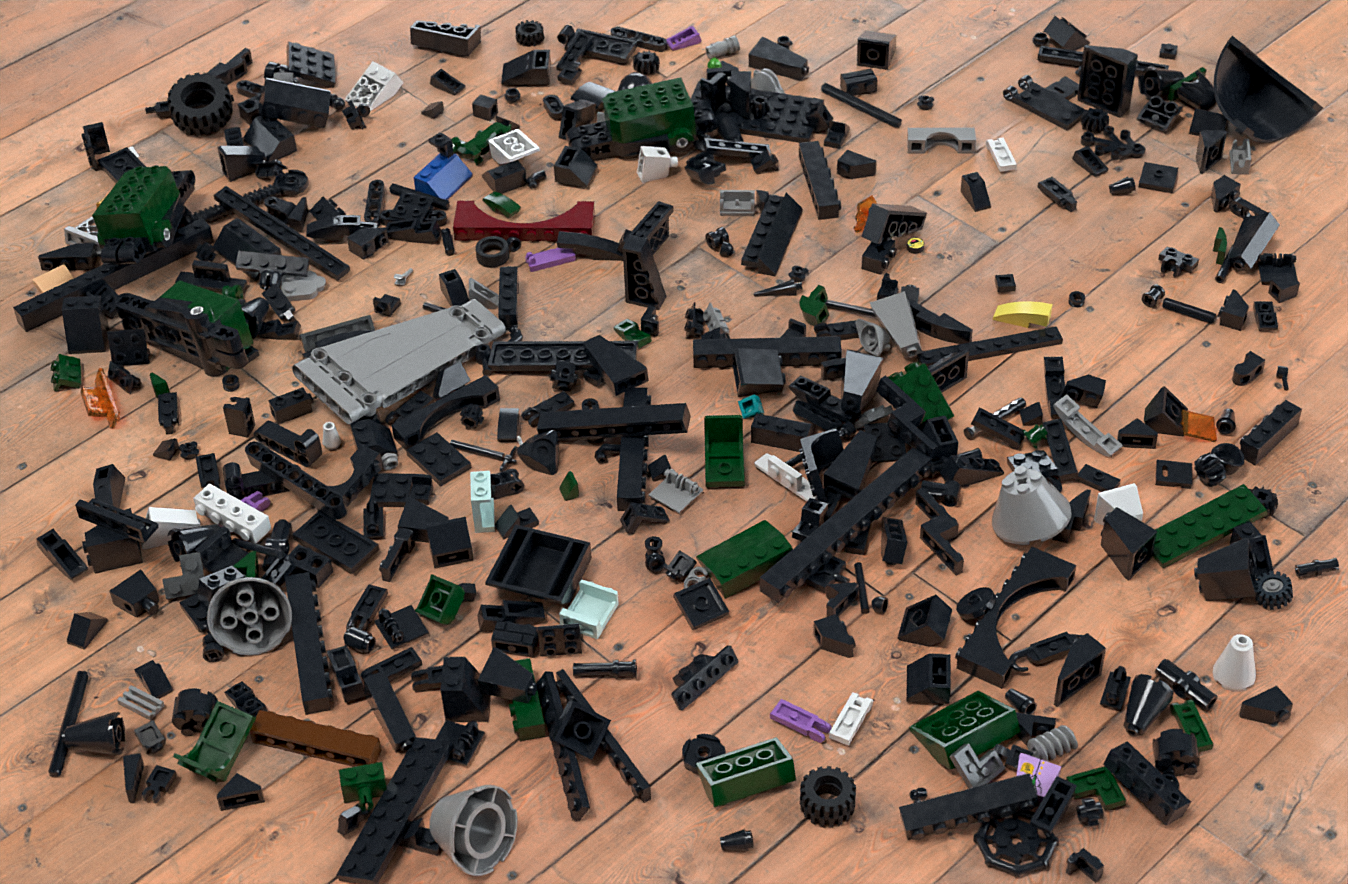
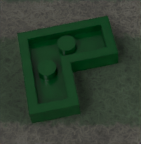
M1105 766L1066 777L1067 781L1077 785L1074 794L1075 799L1096 794L1105 811L1126 804L1125 796L1112 773Z

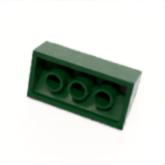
M777 737L696 763L706 795L714 807L724 806L729 802L745 799L748 796L766 792L769 789L796 781L793 758Z

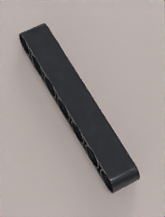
M253 441L246 445L245 452L253 467L331 518L342 519L346 516L347 508L343 497L339 493L260 442Z

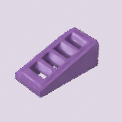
M693 25L666 39L672 51L702 42L700 34Z

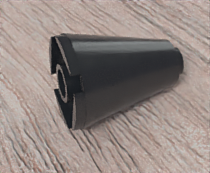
M1147 67L1142 70V76H1139L1138 86L1140 93L1144 94L1147 100H1150L1152 96L1161 97L1168 94L1170 87L1185 77L1181 71Z
M257 297L241 305L252 339L258 336L270 308L267 300L262 297Z
M218 524L170 530L168 536L171 535V540L168 541V546L175 562L180 561L179 555L195 553V549L222 527Z
M1139 674L1132 681L1123 726L1128 734L1135 737L1143 735L1173 700L1174 691L1171 687L1160 679L1158 682L1151 680L1152 676Z
M112 712L67 726L65 731L62 732V742L66 744L67 748L121 755L124 748H120V743L125 741L123 718H118L120 712Z

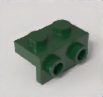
M58 354L56 361L53 360L51 364L53 390L58 391L60 385L79 389L81 385L80 359Z

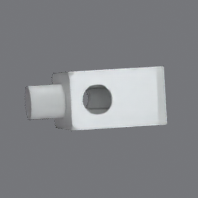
M640 147L637 174L641 182L666 178L669 167L678 166L677 157H670L666 148Z

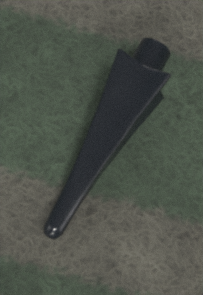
M791 279L771 288L754 292L753 295L797 296L796 290L803 289L802 282L794 283V279Z

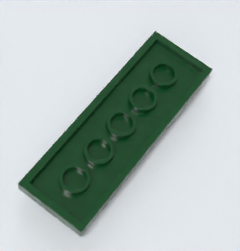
M1242 484L1155 529L1157 530L1153 557L1162 568H1165L1231 534L1233 527L1250 521L1253 523L1266 516L1267 509L1247 486Z

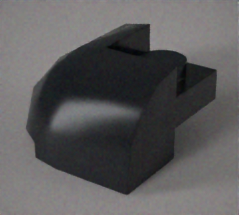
M702 151L686 161L685 171L693 180L711 185L715 183L714 177H718L722 172L726 171V166L724 163L715 161L713 154Z

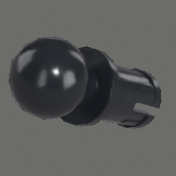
M330 94L329 106H333L336 110H341L345 107V101L336 94Z

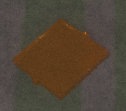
M1182 410L1181 425H1183V434L1185 436L1211 442L1217 441V428L1215 427L1214 417Z

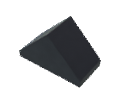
M1136 418L1118 431L1117 441L1123 445L1122 447L1155 449L1158 433Z
M92 612L74 613L67 637V644L85 650L108 622V619Z
M238 773L217 794L221 811L265 802L261 786Z

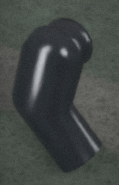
M517 325L510 326L508 331L510 332L511 339L508 341H522L521 330L518 329Z
M603 444L595 452L594 457L598 463L605 462L606 456L609 453L620 454L621 445Z

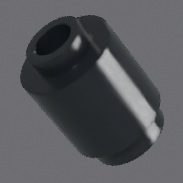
M356 627L347 629L343 636L347 647L362 653H370L376 643V638L371 633Z

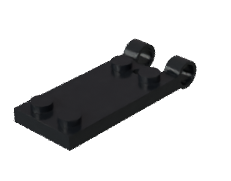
M1024 75L1018 80L1019 87L1024 90L1020 94L1014 86H1009L1003 91V96L1007 101L1016 103L1066 131L1081 120V116L1084 110H1086L1034 83L1029 75Z

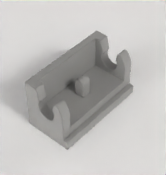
M1244 139L1242 146H1237V140L1233 141L1232 149L1229 151L1231 174H1249L1251 164L1249 139Z
M720 190V216H754L755 190Z

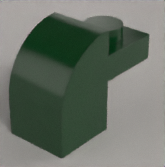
M819 284L810 293L809 297L802 295L799 301L805 321L813 326L824 323L830 316L825 304L828 299L825 287Z

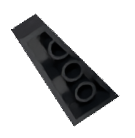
M417 20L410 27L411 44L418 47L431 48L432 50L445 51L446 53L469 56L481 43V25H475V28L467 27V24H461V26H452L451 23L437 25V22Z
M872 203L861 237L880 244L882 240L889 241L894 236L901 237L904 233L910 234L922 230L927 212L913 206Z
M630 235L623 247L626 303L647 308L650 305L659 310L667 296L648 238Z

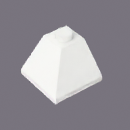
M1133 483L1098 493L1094 517L1095 523L1104 525V516L1108 512L1111 513L1116 507L1142 521L1143 510L1136 484Z

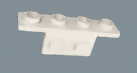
M766 453L755 461V467L806 502L809 498L818 499L817 496L813 497L809 481L802 477L801 473L776 456Z

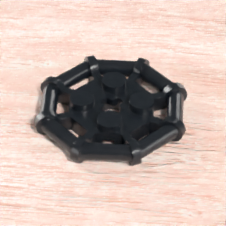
M1032 811L1012 813V818H1007L1002 823L997 819L1004 817L991 818L988 822L981 823L977 833L973 835V840L977 843L985 859V864L988 867L994 866L1014 874V877H1020L1022 874L1038 869L1045 870L1048 868L1050 858L1055 848L1059 845V839L1055 837L1053 832L1048 834L1044 831L1042 832L1046 838H1040L1038 828L1018 819V816L1031 820L1035 814ZM990 825L996 829L993 836L986 835ZM1013 838H1017V839H1019L1021 842H1017V844H1013V843H1012V842H1013L1012 839H1013ZM988 844H992L993 847L995 846L996 853L991 852ZM1039 847H1045L1042 856L1037 854ZM1000 859H1004V860H1006V861H1009V862H1011V863H1014V865H1013V864H1010V863H1008V862H1005V861H1003V860H1000ZM1024 859H1028V861H1029V860H1032V861H1033V862H1029V863H1026V864H1023V865H1020V864H1019V863H1022V860H1024Z

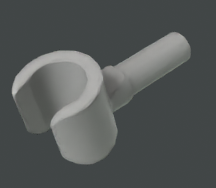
M410 268L403 274H395L394 279L396 281L394 284L405 285L406 278L413 272V269Z

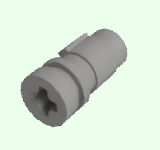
M735 35L705 47L706 55L709 59L740 50L739 41Z

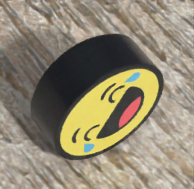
M917 237L910 238L907 241L906 248L911 253H921L924 250V241Z

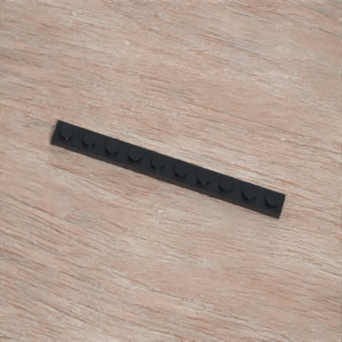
M225 186L214 194V200L299 256L309 258L310 263L336 280L341 279L350 272L349 265L229 187Z

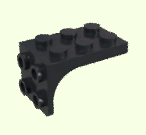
M838 429L828 430L800 439L802 449H799L811 492L813 497L817 496L818 501L821 502L827 501L820 479L821 475L844 450Z

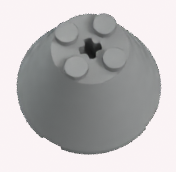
M1019 466L1002 480V486L992 515L993 530L999 538L1012 544L1028 545L1029 541L1041 539V542L1046 541L1059 534L1068 525L1071 519L1069 501L1040 472Z
M240 578L225 584L215 593L208 607L207 622L213 638L221 646L233 650V653L257 655L270 651L282 642V639L291 627L292 610L287 596L275 584L260 578Z

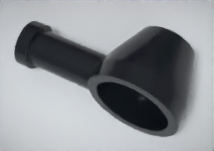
M486 344L478 346L475 360L478 364L482 365V374L490 376L492 371L488 368V361L491 349Z

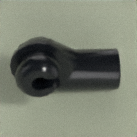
M545 171L533 173L526 179V184H528L529 188H535L537 181L546 178Z

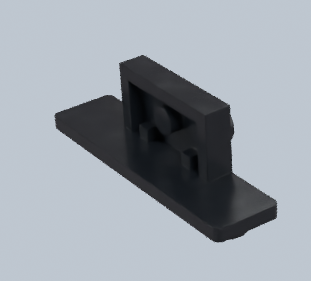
M194 260L192 263L193 273L181 271L175 280V283L180 280L214 291H222L223 287L228 285L231 287L240 285L242 290H244L247 285V280L230 278L228 264Z
M727 645L715 656L704 654L695 656L690 664L681 668L678 674L672 678L675 685L679 686L671 693L678 710H684L738 663L732 646Z

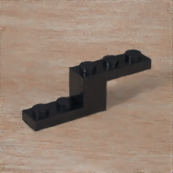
M886 375L880 378L876 392L896 409L891 412L887 426L910 447L933 459L937 445L917 428V426L921 425L926 411Z
M923 487L916 490L915 504L930 519L921 524L920 539L956 576L963 573V556L956 552L949 543V541L958 536L959 524L957 520L952 518L946 512V509L934 499L932 494L928 493Z

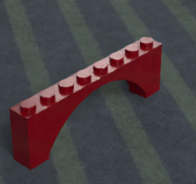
M457 200L453 223L454 240L480 241L488 236H497L507 240V238L514 236L520 241H557L559 231L593 235L595 204L594 201H577L574 207L557 217L533 223H513L499 220L484 213L475 205L474 201Z

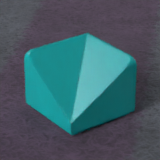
M754 394L738 401L743 419L754 417L756 414H764L759 396Z

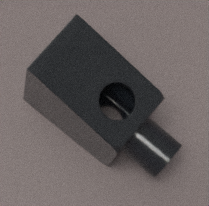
M141 569L109 591L113 604L134 617H139L145 612L154 615L159 609L157 605L159 603L157 590Z

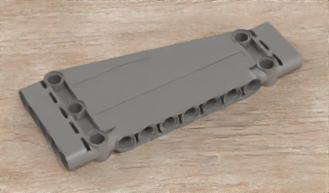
M472 299L461 306H452L324 347L315 348L312 350L311 356L294 364L292 371L300 382L344 422L350 425L364 416H373L377 408L381 406L387 408L437 379L438 372L459 361L462 364L475 356L479 345H488L491 341L506 333V327L501 320L481 303Z

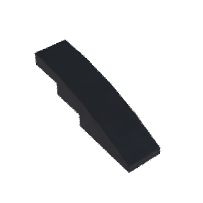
M559 231L557 248L575 249V254L593 255V260L623 261V254L616 252L618 242L593 235Z

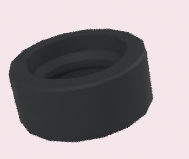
M488 236L482 238L476 244V259L482 266L489 268L502 266L509 259L508 243L501 237ZM490 249L500 250V252L496 254L484 253L485 251Z

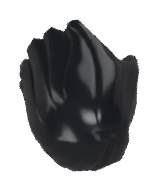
M1197 70L1195 74L1198 76V79L1194 82H1182V86L1178 88L1176 94L1179 99L1191 107L1210 111L1217 105L1214 86Z

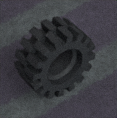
M526 20V22L522 21L521 24L518 23L515 27L516 41L520 45L523 44V46L528 45V47H531V45L536 46V43L539 45L541 44L540 42H543L544 30L543 25L539 21L534 22V20H531L529 22Z

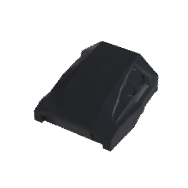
M1152 96L1136 119L1144 125L1167 132L1180 112H1183V107L1178 106L1172 101L1165 102L1160 96Z

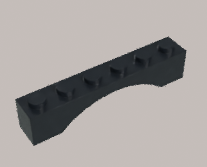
M485 375L392 424L393 437L407 450L421 442L429 429L438 421L453 413L462 411L463 408L466 409L467 405L477 404L480 408L485 409L500 401L499 387Z

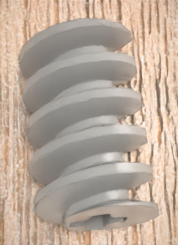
M1061 725L1050 732H1045L1043 735L1030 739L1027 743V748L1029 751L1034 752L1032 757L1048 762V757L1053 760L1056 758V754L1062 756L1063 751L1069 753L1071 748L1073 750L1077 749L1078 743L1072 730L1065 725Z

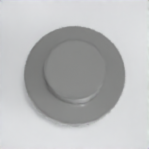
M386 453L381 457L382 467L385 470H391L398 465V457L394 453Z

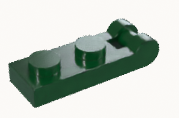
M1191 699L1185 700L1181 704L1178 702L1170 703L1171 714L1175 716L1180 729H1183V733L1189 735L1193 733L1197 738L1198 752L1212 750L1214 744L1194 701Z

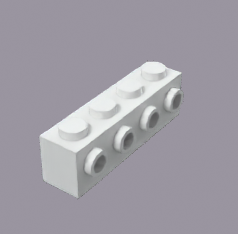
M210 483L193 498L195 510L198 514L210 518L216 524L225 526L230 532H235L246 541L249 540L252 543H257L271 530L269 516Z

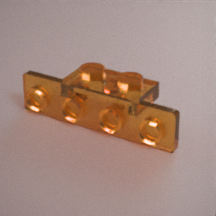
M99 368L95 378L96 387L82 386L80 393L88 416L107 417L110 429H114L116 423L120 420V412L116 408V400L113 399L112 388L108 384V377L105 375L103 368Z

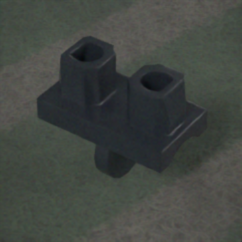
M349 100L347 102L349 107L342 110L351 129L359 125L362 129L366 128L362 118L370 114L369 106L367 104H360L356 108L353 101Z

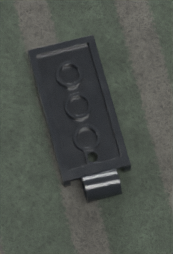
M565 25L557 35V40L562 44H566L565 51L579 31L591 35L594 40L584 55L623 64L627 63L638 46L637 41L579 28L575 32L574 28L570 25Z

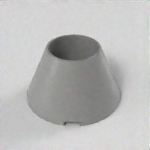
M495 785L479 786L443 797L435 805L431 813L430 832L433 839L461 871L473 876L486 875L494 870L493 867L499 861L503 862L512 848L517 832V810L513 809L512 797L505 789Z

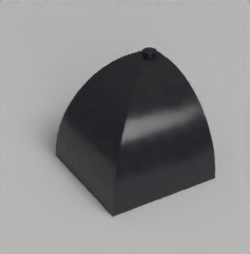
M1231 36L1227 41L1215 68L1214 94L1222 114L1237 127L1235 131L1242 137L1246 134L1252 140L1262 143L1284 139L1304 127L1323 109L1315 100L1272 69L1234 36Z

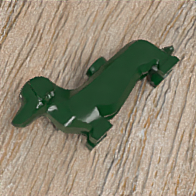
M495 122L485 130H479L475 138L469 142L453 137V153L466 159H474V163L477 166L483 161L481 155L490 151L488 140L511 132L512 125L505 126Z

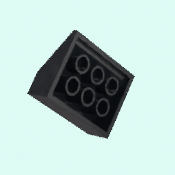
M1085 45L1077 101L1094 108L1097 107V109H1103V111L1121 118L1130 109L1138 54L1123 48Z

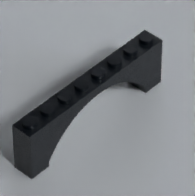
M1031 547L1028 553H1024L1019 566L1014 567L1011 578L1005 580L1002 591L996 593L994 606L990 610L988 608L985 610L983 619H979L975 625L974 632L968 634L963 648L960 647L955 655V659H957L956 669L1002 689L1011 676L1013 661L1006 657L999 644L996 632L998 621L1010 606L1027 596L1053 590L1066 592L1075 578L1076 565L1034 547Z

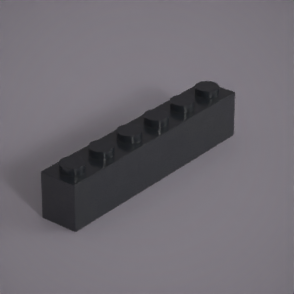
M819 141L799 143L798 157L818 220L839 218L841 201L837 200L838 192L837 189H834V179H831V170L827 168L828 163L827 158H824L823 147H820Z
M1030 773L901 806L899 811L907 840H920L926 835L943 834L949 829H962L976 822L985 823L991 818L999 816L1008 817L1018 811H1031L1034 807L1038 806V797Z

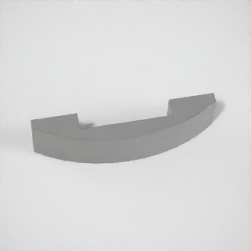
M1065 395L1053 405L1068 429L1094 451L1110 457L1122 448L1123 445L1110 433L1104 435L1078 412L1080 406L1068 395Z

